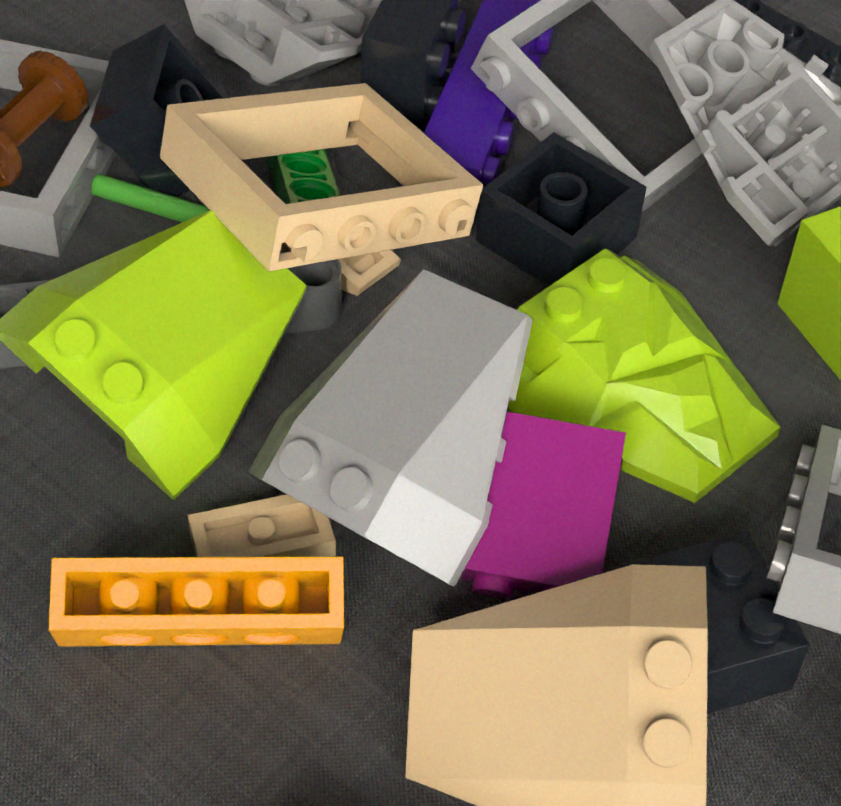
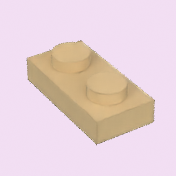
M288 494L188 515L189 532L196 557L336 556V539L329 517Z

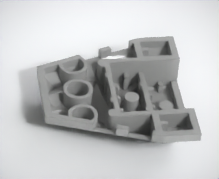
M716 0L654 39L648 49L727 201L768 246L774 245L777 247L799 230L802 219L822 213L841 198V87L822 75L829 64L815 55L807 63L803 62L783 48L785 35L734 0Z

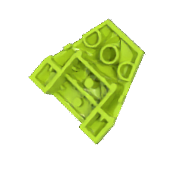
M604 249L517 309L529 315L533 321L515 401L509 400L507 412L625 432L621 471L696 503L778 437L781 427L684 295L638 260L627 256L619 257L611 250Z

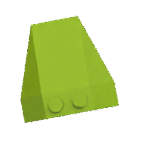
M210 210L37 286L0 318V341L36 374L43 367H46L124 439L127 458L174 501L220 457L306 293L307 285L288 268L268 271L216 217L213 210Z

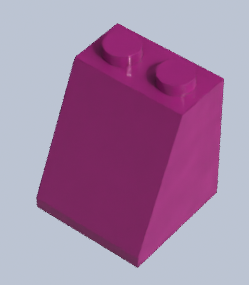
M506 412L501 438L506 441L502 463L495 462L487 501L493 504L489 524L461 574L462 580L473 582L472 591L490 597L510 599L513 597L514 590L539 593L602 574L626 436L625 432Z

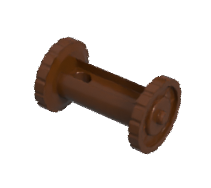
M35 51L30 53L18 67V78L22 85V90L0 110V187L11 185L22 172V159L18 153V148L50 116L59 121H72L77 119L88 106V92L83 80L71 65L53 53Z

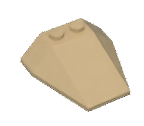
M629 565L413 630L405 778L476 806H706L708 635L706 566Z

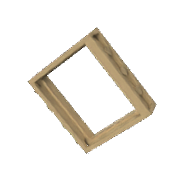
M366 83L167 105L160 158L209 210H213L216 217L268 271L470 236L483 184ZM359 145L403 186L285 204L242 160ZM282 243H286L291 248V252L280 254Z

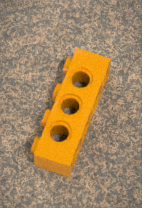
M343 557L52 558L49 631L58 647L341 643L344 630Z

